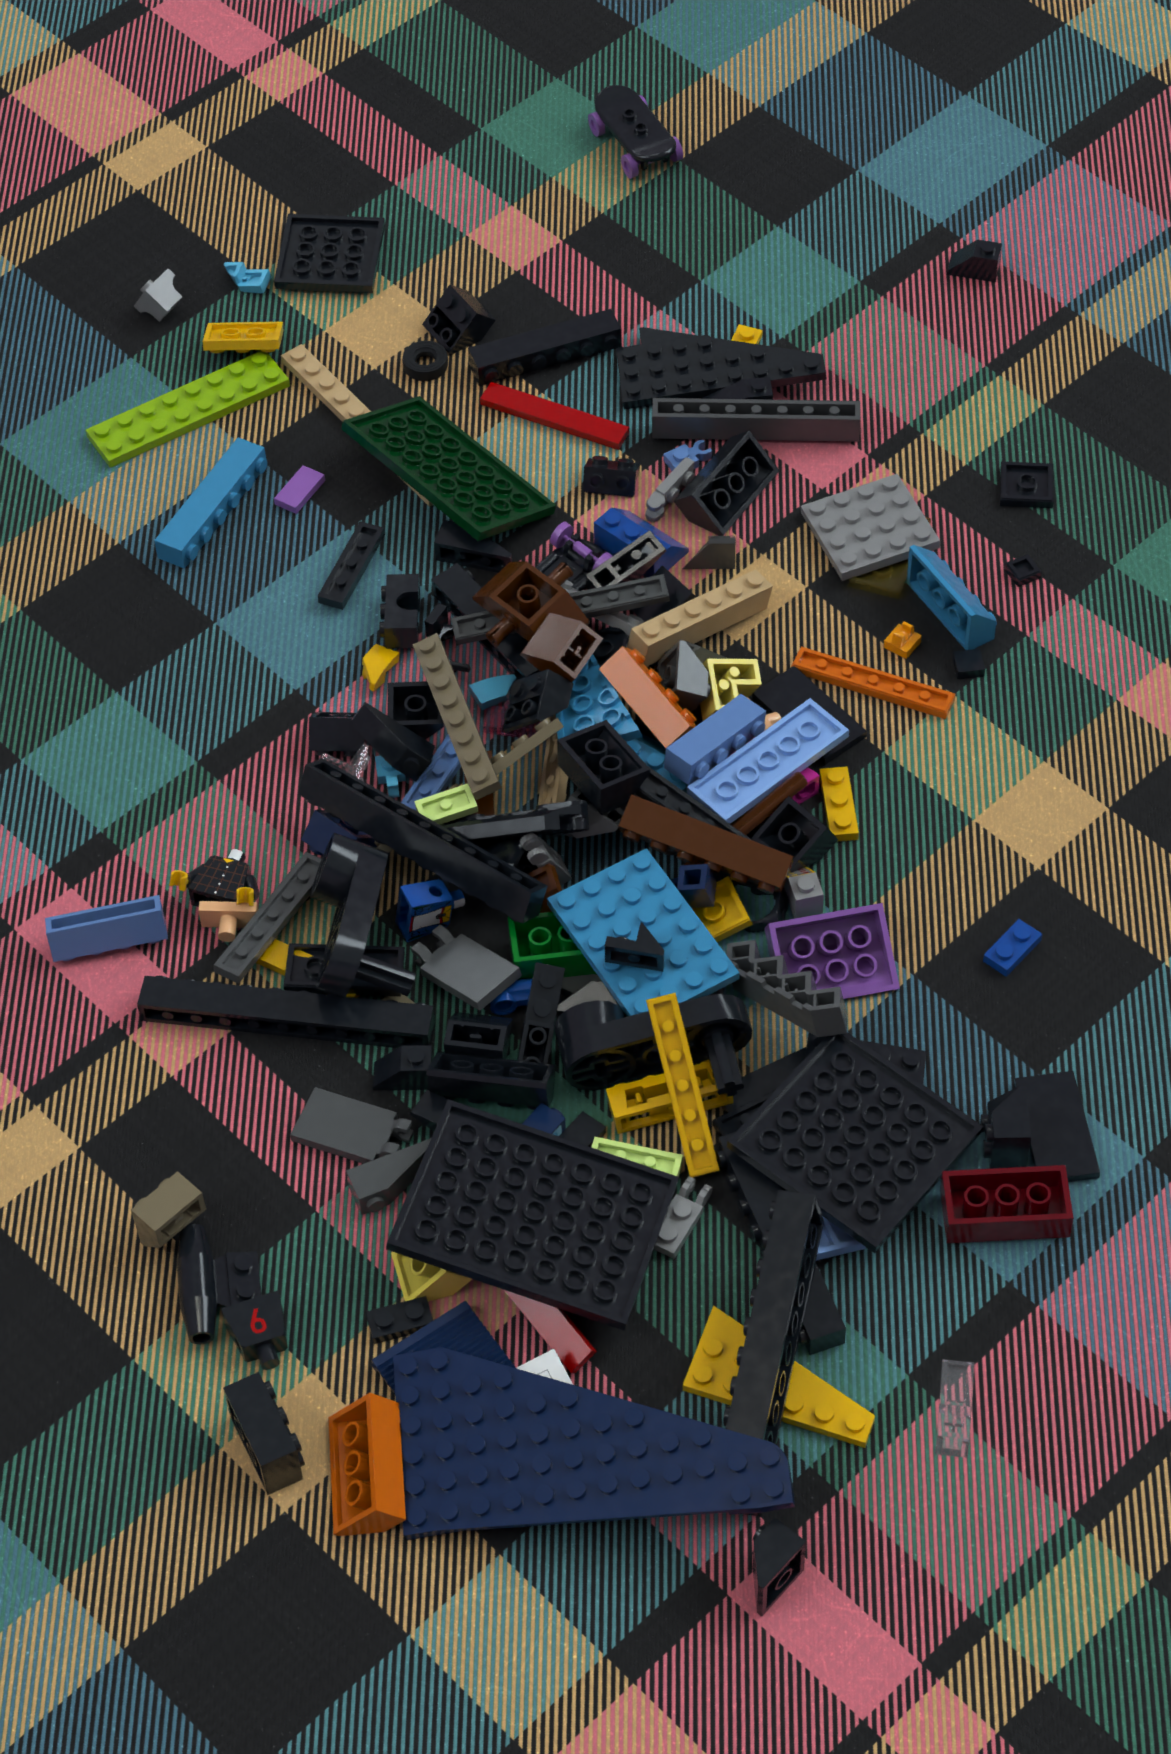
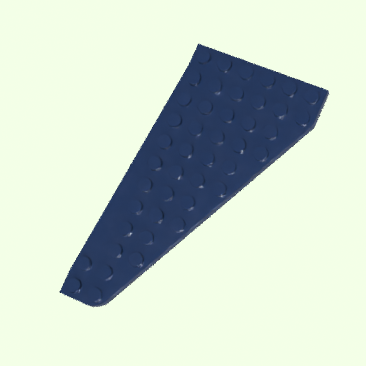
M444 1347L393 1356L396 1402H399L406 1511V1520L403 1521V1534L406 1540L469 1530L727 1512L729 1515L748 1514L795 1507L789 1461L781 1448L772 1442Z

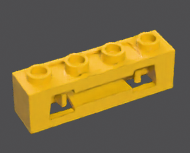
M709 1060L694 1065L701 1097L715 1096L713 1099L703 1101L705 1111L734 1103L733 1096L727 1097V1093L718 1094ZM664 1073L656 1076L649 1075L641 1080L630 1083H619L614 1087L606 1089L608 1104L617 1134L675 1119ZM649 1112V1116L631 1121L629 1119V1117L643 1115L644 1113Z

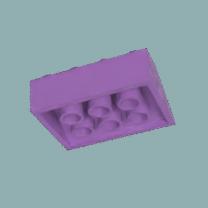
M883 903L768 923L764 928L770 957L784 955L789 974L812 971L817 990L841 987L843 998L849 999L900 989Z

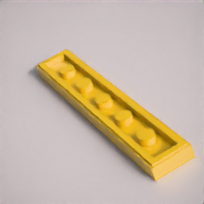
M676 993L648 999L646 1002L689 1176L696 1177L720 1171Z

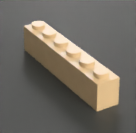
M755 569L631 628L627 648L630 650L637 649L646 659L643 663L647 667L658 662L665 655L664 653L670 650L679 640L695 644L767 609L773 585Z

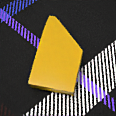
M375 644L365 654L362 660V676L364 679H368L371 691H375L385 682L386 672L399 662L400 652Z

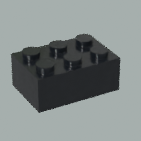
M257 1372L223 1387L230 1418L267 1495L302 1480L301 1467L305 1465L300 1452L302 1447L295 1432L290 1433L287 1426L289 1425L288 1418L282 1406L278 1408L276 1404V1394L270 1381L263 1382L260 1373Z

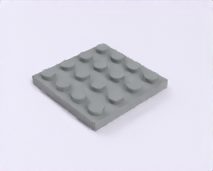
M898 474L801 506L802 516L842 581L908 559L909 547L912 545L930 551L940 548V539Z

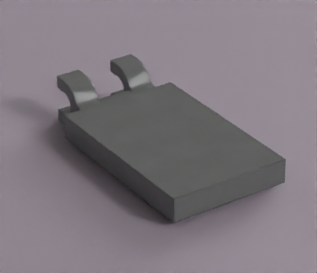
M442 925L437 926L432 931L433 936L440 940L436 943L438 948L436 951L431 953L420 942L410 948L412 953L419 957L415 960V963L420 967L423 977L479 1011L522 976L518 966L462 933L457 938H454Z
M315 1087L290 1136L293 1142L364 1164L400 1150L399 1144L388 1142L391 1136L410 1143L414 1131L410 1129L412 1121L404 1118L398 1119L397 1112Z

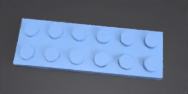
M809 698L708 771L702 779H697L687 787V794L731 824L793 774L803 771L848 738L849 729Z

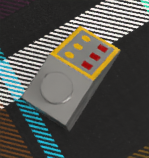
M808 867L801 868L792 873L789 872L784 888L794 919L823 914L824 894L816 872Z

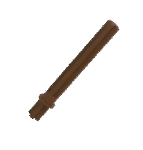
M796 772L734 822L732 826L744 835L748 834L775 812L788 796L792 798L807 786L806 778L800 772ZM693 860L692 863L685 862L683 865H697L702 863Z

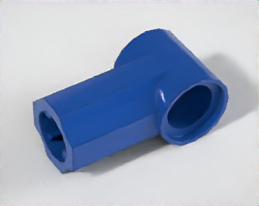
M532 978L516 980L490 1002L491 1011L496 1015H507L514 1012L519 1006H526Z

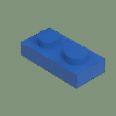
M1018 919L984 954L983 962L1007 977L1042 940V933L1021 919Z

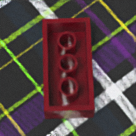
M1066 1165L942 1171L940 1195L946 1243L1070 1237L1074 1217Z

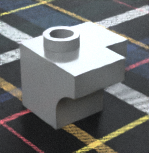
M167 269L154 282L150 279L140 289L143 294L134 307L140 313H150L160 322L182 298L173 286L175 274Z

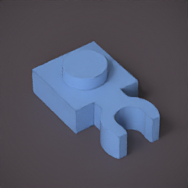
M699 440L691 448L684 444L664 453L663 461L673 471L685 457H688L694 461V469L699 467V461H707L712 458V449L704 450L705 441Z

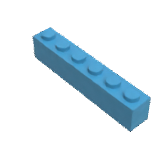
M239 437L234 441L154 540L159 559L185 569L189 562L196 558L201 547L209 542L213 532L219 525L224 523L229 512L237 507L241 497L252 488L256 478L266 470L268 462L264 447Z

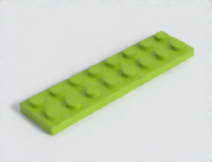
M259 351L85 430L86 436L111 468L290 387V381L268 353Z

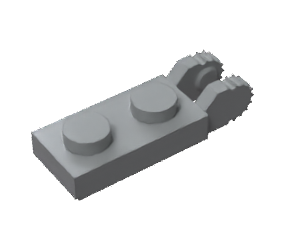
M685 457L648 498L646 503L647 510L645 512V517L648 521L655 522L662 518L664 508L669 502L671 504L674 503L680 491L687 487L694 479L693 460Z
M533 833L524 835L520 839L522 847L526 851L531 850L527 853L531 864L537 865L540 868L550 863L556 868L559 882L564 884L571 880L572 877L561 855L543 839Z
M690 1176L681 1186L679 1194H676L671 1201L654 1250L673 1259L677 1256L703 1214V1208L713 1189L705 1184L700 1190L696 1202L687 1199L693 1191L696 1179Z

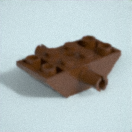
M527 561L509 562L472 597L476 603L500 620L486 633L487 639L491 643L494 642V646H499L510 633L516 632L529 642L549 613L579 620L588 625L589 620L569 593L561 587L564 582L573 576L571 568L561 562L556 569L546 576Z

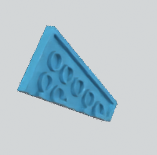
M593 654L577 678L572 681L574 684L568 708L555 714L556 718L564 726L557 731L558 739L604 720H607L625 741L643 737L614 687L599 670L600 666Z

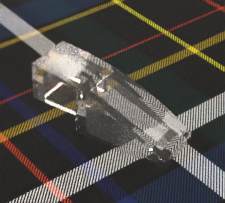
M942 1359L935 1454L968 1457L973 1397V1362Z

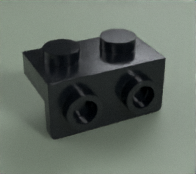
M593 456L592 459H588L584 466L583 491L633 497L635 495L636 479L640 473V463H634L632 459L627 458L611 461L605 456Z

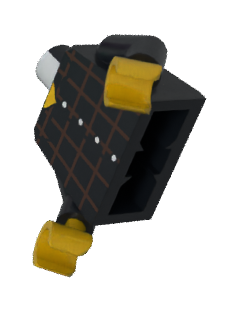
M232 849L227 858L214 855L209 857L205 864L200 865L189 873L174 870L170 876L169 886L177 885L180 891H185L188 888L191 905L199 907L200 901L236 902V905L249 903V906H254V901L260 895L256 878L251 875L249 865L244 863L246 856L237 849Z

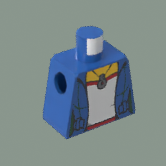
M439 879L400 886L395 922L406 941H413L432 933L439 925L447 927L450 924L452 909L465 905L464 895L460 889L449 892L444 882Z

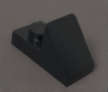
M640 923L636 941L625 937L607 936L605 942V962L663 972L664 949L646 926Z

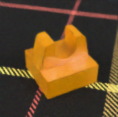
M904 621L902 625L898 624L884 640V648L907 659L921 643L922 635L914 632V626Z

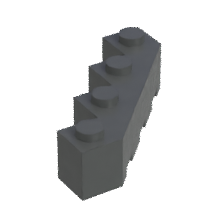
M756 940L727 944L726 955L740 973L739 980L732 983L734 990L816 1037L847 1033L848 1013L841 987L817 990L812 971L789 974L784 955L761 958Z

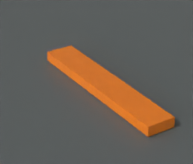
M802 646L791 667L795 666L806 677L943 719L947 718L955 701V693Z

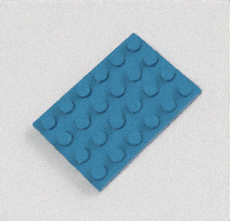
M647 848L547 898L548 907L627 1017L649 1011L646 1002L648 999L676 993L677 1001L681 1003L708 996L739 980L740 973ZM640 923H643L664 949V971L605 962V942L607 936L625 937L636 941Z

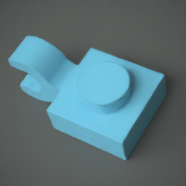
M375 756L378 784L387 783L388 796L392 798L400 797L398 782L406 781V776L393 768L382 756Z

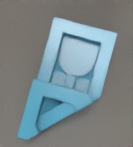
M244 262L224 263L226 271L239 290L243 292L264 293L272 278L269 269H246Z
M514 674L501 675L478 681L469 685V692L481 710L501 702L508 704L510 688L516 680V676Z

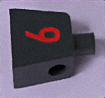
M279 1291L221 1308L225 1327L244 1361L251 1362L259 1359L263 1370L277 1367L280 1363L277 1353L288 1348Z

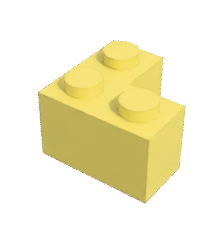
M706 659L702 663L709 672L708 683L711 685L708 698L700 703L703 721L738 695L742 694L745 697H750L762 685L757 659Z

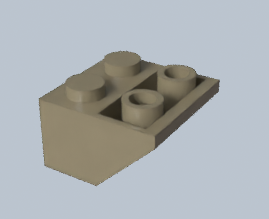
M177 1171L170 1178L164 1179L157 1189L147 1197L140 1199L135 1207L131 1209L141 1244L145 1247L161 1248L204 1212L206 1205L202 1192Z

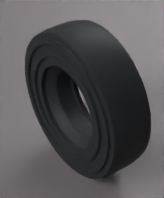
M418 341L408 346L403 353V368L406 374L415 380H434L442 376L447 370V352L437 342ZM424 356L433 357L435 359V361L429 365H420L416 363V360L418 358Z

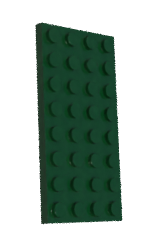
M420 396L343 420L341 430L477 541L555 513L556 504Z

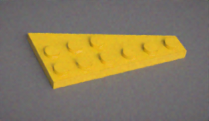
M714 1305L684 1380L683 1391L731 1406L733 1398L730 1394L731 1380L733 1376L738 1375L737 1353L740 1346L744 1347L746 1336L743 1334L744 1326ZM794 1361L782 1422L865 1448L875 1421V1415Z

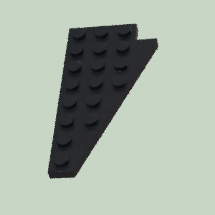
M641 327L639 328L640 345L616 348L624 409L653 405V398H703L743 379L770 377L772 387L827 379L823 354L712 338L709 335L698 336Z

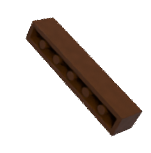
M632 794L619 823V830L627 840L635 843L643 840L650 843L649 847L661 853L669 850L677 854L676 858L687 863H692L695 860L702 864H708L711 872L719 874L721 870L731 874L730 878L742 884H746L747 881L758 885V890L767 894H773L774 891L781 894L793 864V856Z

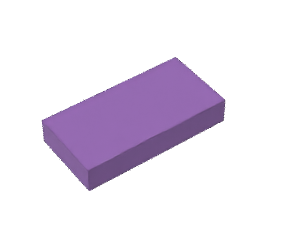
M302 465L274 498L275 505L297 514L325 482V475Z

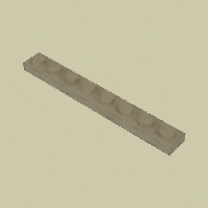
M436 633L413 644L474 798L478 800L501 789L498 777L439 635Z
M546 718L534 727L537 733L530 738L524 734L512 743L514 749L509 753L505 754L502 750L493 756L490 760L496 775L562 729L564 726L559 719L556 718L551 722L549 718ZM456 783L449 789L458 787L459 785ZM374 842L378 849L388 853L393 850L385 844Z

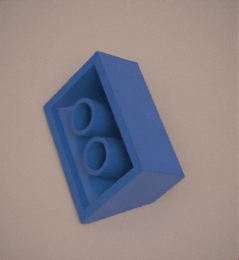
M610 508L594 522V543L612 556L649 530L666 548V552L643 574L646 578L652 577L662 565L669 570L689 552V548L628 510Z

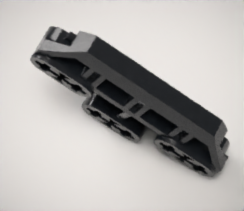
M585 800L538 805L534 810L485 816V814H471L440 825L476 846L521 837L530 833L546 840L568 833L588 831V804Z

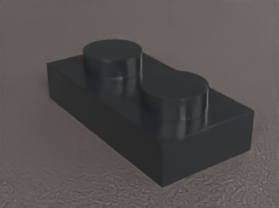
M426 1296L366 1311V1318L374 1344L411 1335L433 1321Z

